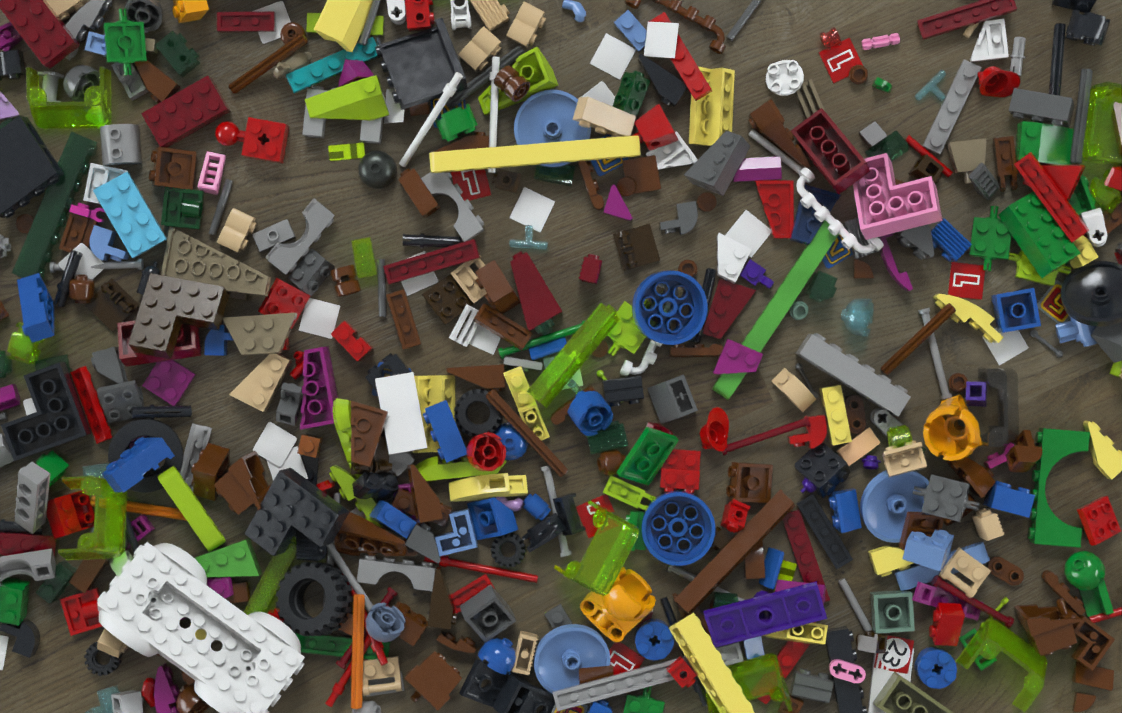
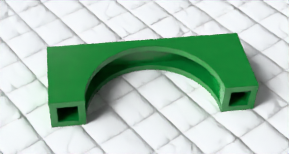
M1039 428V432H1036L1035 442L1038 443L1037 447H1042V456L1036 462V470H1033L1032 480L1035 481L1031 494L1035 495L1029 517L1032 520L1031 527L1028 528V539H1030L1031 543L1081 548L1082 528L1068 525L1055 516L1046 500L1045 485L1050 470L1060 459L1075 452L1088 451L1090 432Z

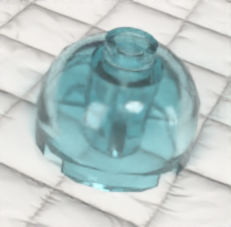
M854 299L848 303L846 309L842 310L841 320L844 321L845 327L853 335L862 337L869 335L871 329L867 327L869 323H872L874 305L871 303L872 299Z

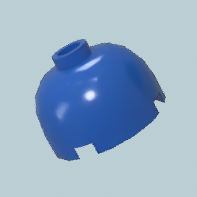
M510 423L498 426L493 432L502 439L500 441L506 447L505 460H516L527 451L528 442Z
M493 638L481 647L478 656L482 662L484 659L489 662L487 665L489 668L506 675L507 672L508 674L512 672L511 670L516 660V650L509 639Z

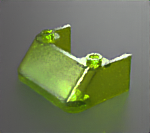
M26 67L27 101L36 126L42 129H87L110 125V70L100 67V86H91L85 91V102H47L45 90L39 87L38 71Z
M94 476L62 477V482L70 489H81L84 494L95 496L94 533L81 535L78 539L77 549H58V554L66 560L120 557L125 550L127 491L124 493L114 492L104 478Z
M589 500L588 504L597 509L593 515V525L598 530L581 562L572 561L567 565L566 569L555 565L554 569L594 593L605 596L612 588L637 540L639 529L614 511Z
M988 619L982 624L955 662L968 670L978 655L985 659H993L1002 651L1029 672L1024 680V688L1012 703L1023 712H1026L1044 687L1048 664L1047 659L1043 655L1040 656L1031 645L995 619Z
M765 654L728 666L734 680L741 686L742 693L748 701L770 695L773 701H784L788 711H793L789 690L779 660L775 654ZM706 691L708 712L720 713Z

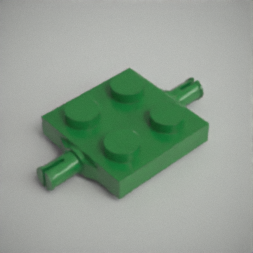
M124 8L123 12L122 9H118L119 21L103 24L106 62L123 64L124 76L132 75V63L147 61L144 22L127 20V9Z
M990 206V217L973 218L972 245L970 246L969 256L984 259L983 271L987 270L988 272L991 271L992 260L1009 259L1011 233L1002 220L997 218L998 206H995V212L994 206Z
M652 686L644 688L643 695L627 693L623 713H663L665 701L656 700L651 697Z

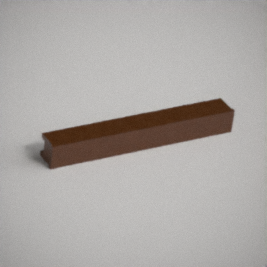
M780 489L674 599L675 603L679 604L689 615L692 614L795 507L794 502Z

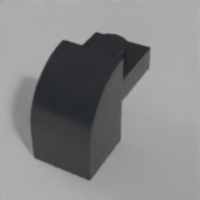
M26 620L19 626L7 623L1 624L0 631L17 637L12 652L29 658L36 654L40 643V632L33 622Z

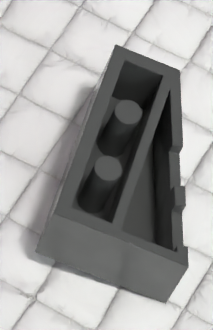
M1014 88L1009 112L1017 119H1024L1025 117L1039 123L1046 122L1070 128L1075 105L1073 99L1069 97Z
M725 131L684 176L693 185L723 196L746 156L750 145L742 136Z

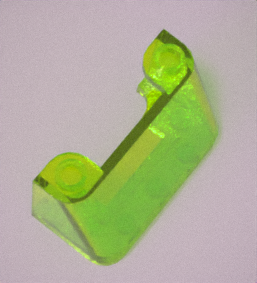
M1104 82L1091 87L1082 161L1122 165V156L1119 155L1111 116L1114 102L1122 103V84Z

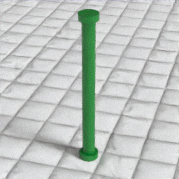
M584 320L581 324L529 340L523 350L584 330L587 332L589 330L586 321ZM515 346L504 349L502 347L498 348L501 359L521 351Z

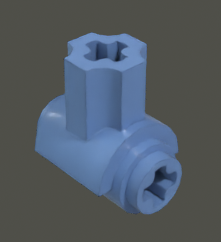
M1070 317V321L1055 324L1060 343L1076 339V342L1080 341L1084 347L1098 344L1091 336L1097 326L1080 323Z

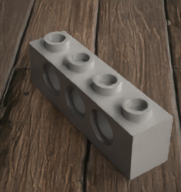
M34 462L29 463L26 467H22L18 472L15 523L32 534L46 522L50 473Z

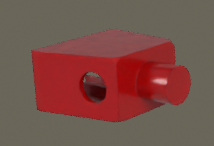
M660 104L635 121L639 132L632 136H639L640 144L645 142L650 151L678 141Z

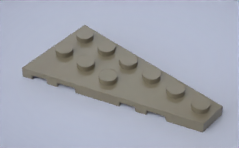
M169 226L161 275L222 286L228 292L268 297L271 277Z

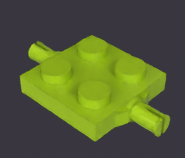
M1022 249L1018 254L1009 252L1008 260L1016 261L1017 270L1015 278L1054 286L1058 272L1065 274L1071 272V267L1062 266L1046 277L1041 278Z
M645 300L644 306L648 309L652 303ZM624 301L603 331L614 342L608 351L612 356H615L620 347L635 354L646 339V336L639 330L634 321L632 306ZM650 319V324L654 327L656 322Z

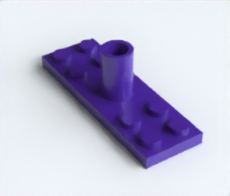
M817 581L774 593L759 591L754 595V598L704 611L705 620L715 648L827 619Z

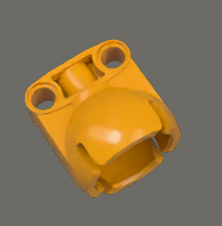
M960 394L941 401V405L932 411L926 419L923 427L924 441L930 452L937 457L943 455L944 460H962L982 445L978 421L969 411ZM958 420L963 421L965 427H961L958 424Z
M619 567L586 595L580 604V609L610 640L620 642L653 610L656 600L655 596L651 595V587L643 577L631 569L626 570L625 567Z

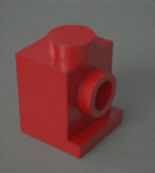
M733 499L725 505L720 526L727 528L730 532L738 533L745 527L750 506Z
M681 656L666 668L682 688L684 686L688 688L696 681V673ZM682 671L687 672L684 678L680 677V672Z

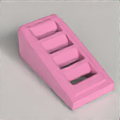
M207 151L197 186L200 191L218 195L226 155ZM210 159L220 162L219 164L210 163ZM209 167L217 169V171H212L208 169ZM207 175L215 176V179L207 178Z

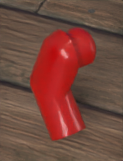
M301 351L294 353L293 358L295 359L296 367L289 373L295 380L303 373L304 352Z
M151 677L144 681L141 695L150 707H154L155 679Z

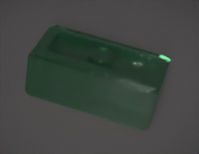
M896 130L866 150L865 154L869 158L887 153L892 162L907 152L909 147L906 140Z

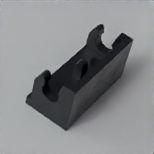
M569 493L553 499L557 516L566 528L562 532L563 536L573 535L586 530L585 526H581L573 499L576 497V493Z
M554 513L528 529L522 540L528 539L530 541V545L527 547L530 553L557 537L566 528L557 514Z

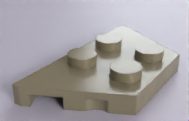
M297 313L223 318V321L241 355L276 354L282 352L285 340L291 332L292 323L297 318Z

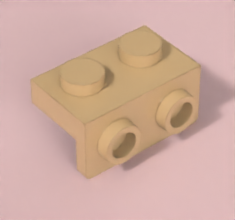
M909 441L905 443V446L897 448V445L890 446L882 454L888 477L927 468L922 451V442Z

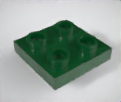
M165 187L161 225L201 229L204 191Z

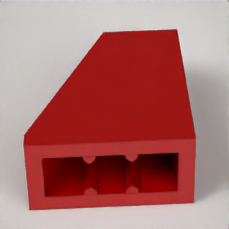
M1041 165L1069 202L1086 166ZM1024 180L1023 184L1029 186L1026 180Z

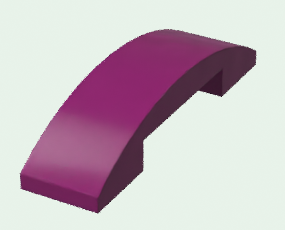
M893 234L878 237L884 244L880 249V254L889 274L905 291L913 290L907 271L898 272L886 240L887 237Z
M918 582L912 598L913 601L937 607L938 602L961 604L965 617L977 621L981 610L942 588Z

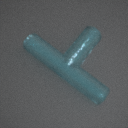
M940 70L915 94V98L920 101L931 91L942 101L946 95L936 85L946 76V72Z
M526 225L525 240L510 239L509 246L547 249L548 242L533 241V225Z

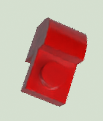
M825 415L810 416L811 426H805L806 433L787 436L788 443L794 444V447L805 446V442L808 441L810 449L819 446L827 434Z

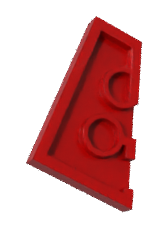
M755 180L773 238L790 239L794 224V180Z

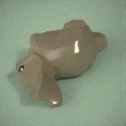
M294 52L283 62L277 64L273 71L274 77L277 79L286 78V74L309 65V60L312 58L311 53Z

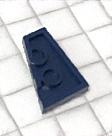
M804 184L805 190L814 195L816 200L826 207L829 212L841 196L837 193ZM800 200L790 240L809 245L823 222L815 218V209L812 207L805 208Z

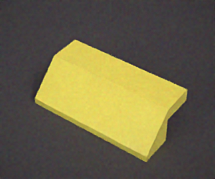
M327 0L314 30L324 40L336 41L347 52H353L365 26L373 0Z
M698 66L712 92L695 101L691 94L689 144L712 146L725 131L732 132L735 70L726 68L709 69Z
M455 375L414 376L427 449L416 450L413 453L438 452L437 449L440 448L438 441H433L430 433L433 428L431 423H426L423 413L426 412V407L447 400L454 417Z

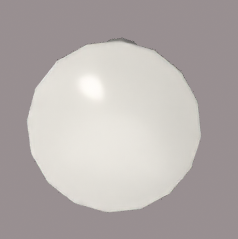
M781 60L769 65L768 72L766 73L768 88L779 96H788L800 89L804 79L802 68L795 60Z

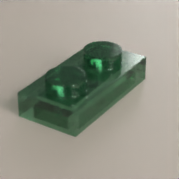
M536 165L534 179L571 187L575 166L544 167Z

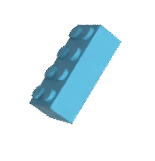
M125 172L93 190L132 258L167 240L129 172Z

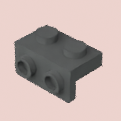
M311 248L288 278L301 290L312 296L330 275V271L335 266Z

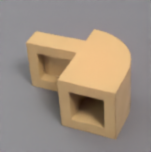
M786 368L771 381L802 412L816 400L808 388Z

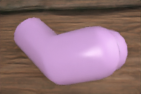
M496 497L497 500L512 511H519L524 505L521 498L507 500L505 497Z

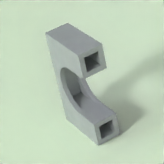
M313 86L312 89H307L306 99L324 93L327 90H324V87ZM305 104L302 135L324 139L326 119L310 118ZM384 117L372 121L362 120L361 142L381 144Z

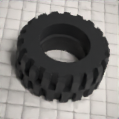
M304 562L301 565L292 567V571H287L284 574L285 580H280L279 582L280 590L276 591V596L278 597L276 608L280 609L278 615L280 619H284L283 623L291 627L290 629L294 633H300L302 636L329 635L341 628L340 623L347 621L348 617L346 615L351 613L352 607H349L350 602H353V596H350L352 587L347 585L348 578L346 575H341L342 571L334 568L331 564L319 562ZM313 581H318L324 588L326 603L322 612L313 618L304 608L303 595L309 584Z

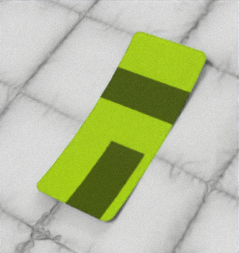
M363 142L328 146L330 161L363 158L365 155Z
M783 560L777 579L792 581L797 564Z

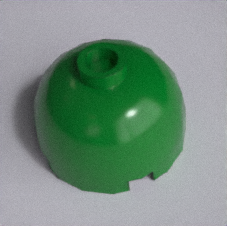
M1078 551L1067 559L1064 573L1067 580L1074 587L1082 591L1092 590L1099 585L1102 578L1104 579L1105 566L1103 561L1094 553Z

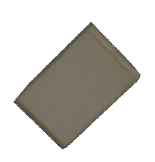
M145 38L146 53L158 54L159 42L155 39Z

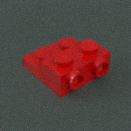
M673 449L661 467L660 487L664 488L666 492L675 491V488L683 489V491L689 493L699 490L701 451Z

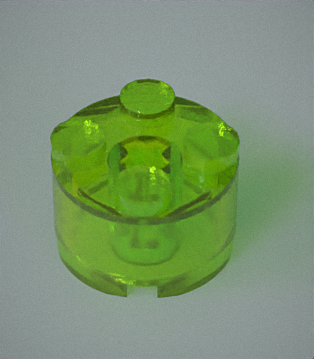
M18 322L16 327H19L17 332L13 331L9 341L7 352L11 354L7 355V358L28 365L34 364L40 357L41 350H38L39 344L43 343L45 339L32 343L29 336L26 337L23 332V322Z

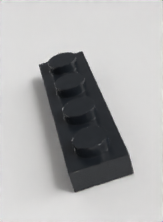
M810 494L797 502L798 508L834 567L839 569L852 561L853 558L815 496Z

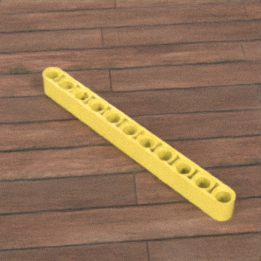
M639 136L429 153L431 173L641 156Z

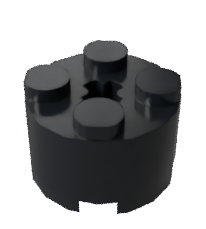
M1073 10L1066 30V38L1077 41V39L1084 40L1086 45L1102 46L1110 19L1091 12L1082 15L1079 14L1080 10Z

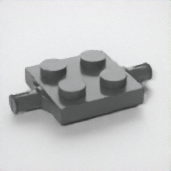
M931 474L929 485L926 489L914 487V490L917 491H913V494L923 496L924 498L921 511L923 513L961 522L966 508L976 511L979 509L975 507L979 506V502L968 500L970 484Z

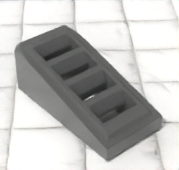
M982 162L969 175V179L977 194L986 200H989L1000 188L996 179Z

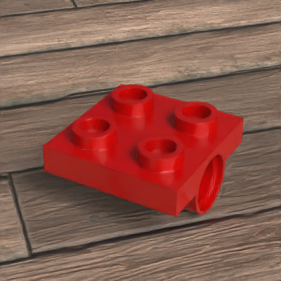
M276 278L268 292V297H265L258 311L264 315L297 313L296 320L294 319L291 326L292 329L310 295Z
M1102 496L1077 509L1091 546L1097 545L1121 532L1108 496Z
M98 587L88 590L86 593L81 592L60 599L71 636L102 627L99 622L97 599L100 596Z

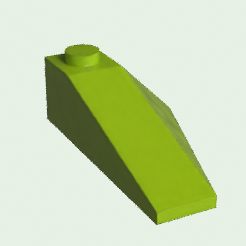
M538 47L520 55L512 65L519 72V77L523 76L530 82L531 85L528 93L521 100L513 102L506 96L505 92L499 89L498 111L525 101L538 92L551 90L559 86L552 67ZM491 85L478 97L484 115L490 114Z
M377 75L305 99L310 118L372 121L389 116L383 90Z

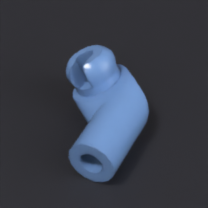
M572 0L563 1L562 8L572 10L575 14L574 19L577 22L585 20L586 11L581 3Z

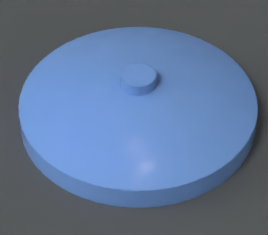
M545 90L529 97L516 114L514 135L517 145L590 139L591 127L579 126V122L573 120L578 99L560 90ZM571 162L540 165L544 167H561Z
M887 470L878 474L866 486L860 501V514L866 528L875 537L883 541L900 542L907 512L922 511L924 498L923 496L913 494V491H917L914 490V487L926 489L929 481L917 471L888 477Z
M579 624L563 625L547 633L537 645L533 659L536 677L540 684L550 693L579 685L580 668L610 666V652L603 637L594 629Z

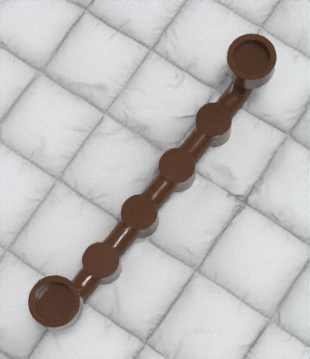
M641 0L624 1L626 5L634 9H638L641 4ZM652 0L657 4L667 7L671 12L684 16L688 21L701 25L703 29L714 32L717 35V40H712L709 48L718 54L724 52L726 48L723 44L725 40L724 32L719 26L715 25V18L706 15L705 18L700 17L698 9L692 6L685 9L681 6V0Z

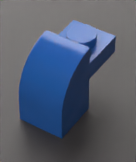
M220 325L219 331L212 329L209 331L205 339L204 355L227 356V340H234L231 334L228 333L226 325Z

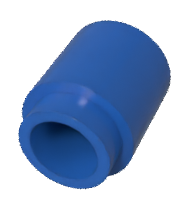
M536 493L533 496L529 494L523 500L525 504L523 508L535 519L542 521L551 511L548 507L549 504Z

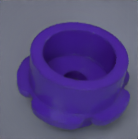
M867 455L866 459H862L863 468L879 469L881 461L877 460V456Z

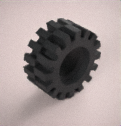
M513 532L497 536L491 547L492 558H494L496 563L500 564L499 566H505L506 568L515 567L521 563L526 552L524 541L518 534L516 535ZM510 542L514 544L516 553L513 556L506 557L502 554L501 547L504 543Z
M95 642L86 650L87 654L84 656L86 658L85 665L88 664L89 667L87 669L92 670L93 674L97 673L98 676L108 675L119 667L118 665L122 661L120 660L122 654H120L119 658L110 655L109 663L102 665L96 658L100 650L97 649V642Z

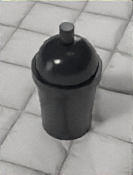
M154 261L153 266L149 265L142 270L137 293L144 295L150 273L160 275V270L157 268L158 262Z

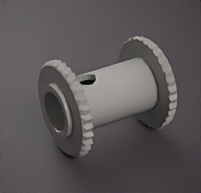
M52 71L38 72L37 75L43 76L41 98H35V102L49 106L62 105L61 101H57L59 79H64L65 76Z

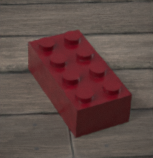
M46 0L0 1L2 12L45 67L51 69L80 46Z
M207 75L141 114L159 146L168 148L228 114L231 110L213 79Z
M822 108L791 130L794 140L838 194L870 172L867 162Z
M135 321L117 323L119 359L125 366L201 356L199 327L182 324L172 358L166 359L135 353L128 345Z

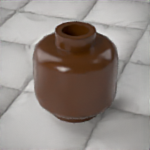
M287 23L281 29L280 36L285 45L300 34L307 38L306 31L298 23Z
M76 275V278L69 282L70 298L75 303H89L95 297L94 281L89 279L88 275Z
M617 449L603 451L600 457L597 458L598 469L606 476L616 475L617 470L626 457Z

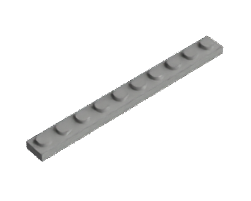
M739 642L716 647L726 666L744 661ZM682 656V658L685 660V662H686V663L691 667V669L694 671V669L692 668L691 664H690L689 661L687 660L686 656ZM678 658L553 691L557 711L675 680L666 668ZM680 672V677H686L687 672Z

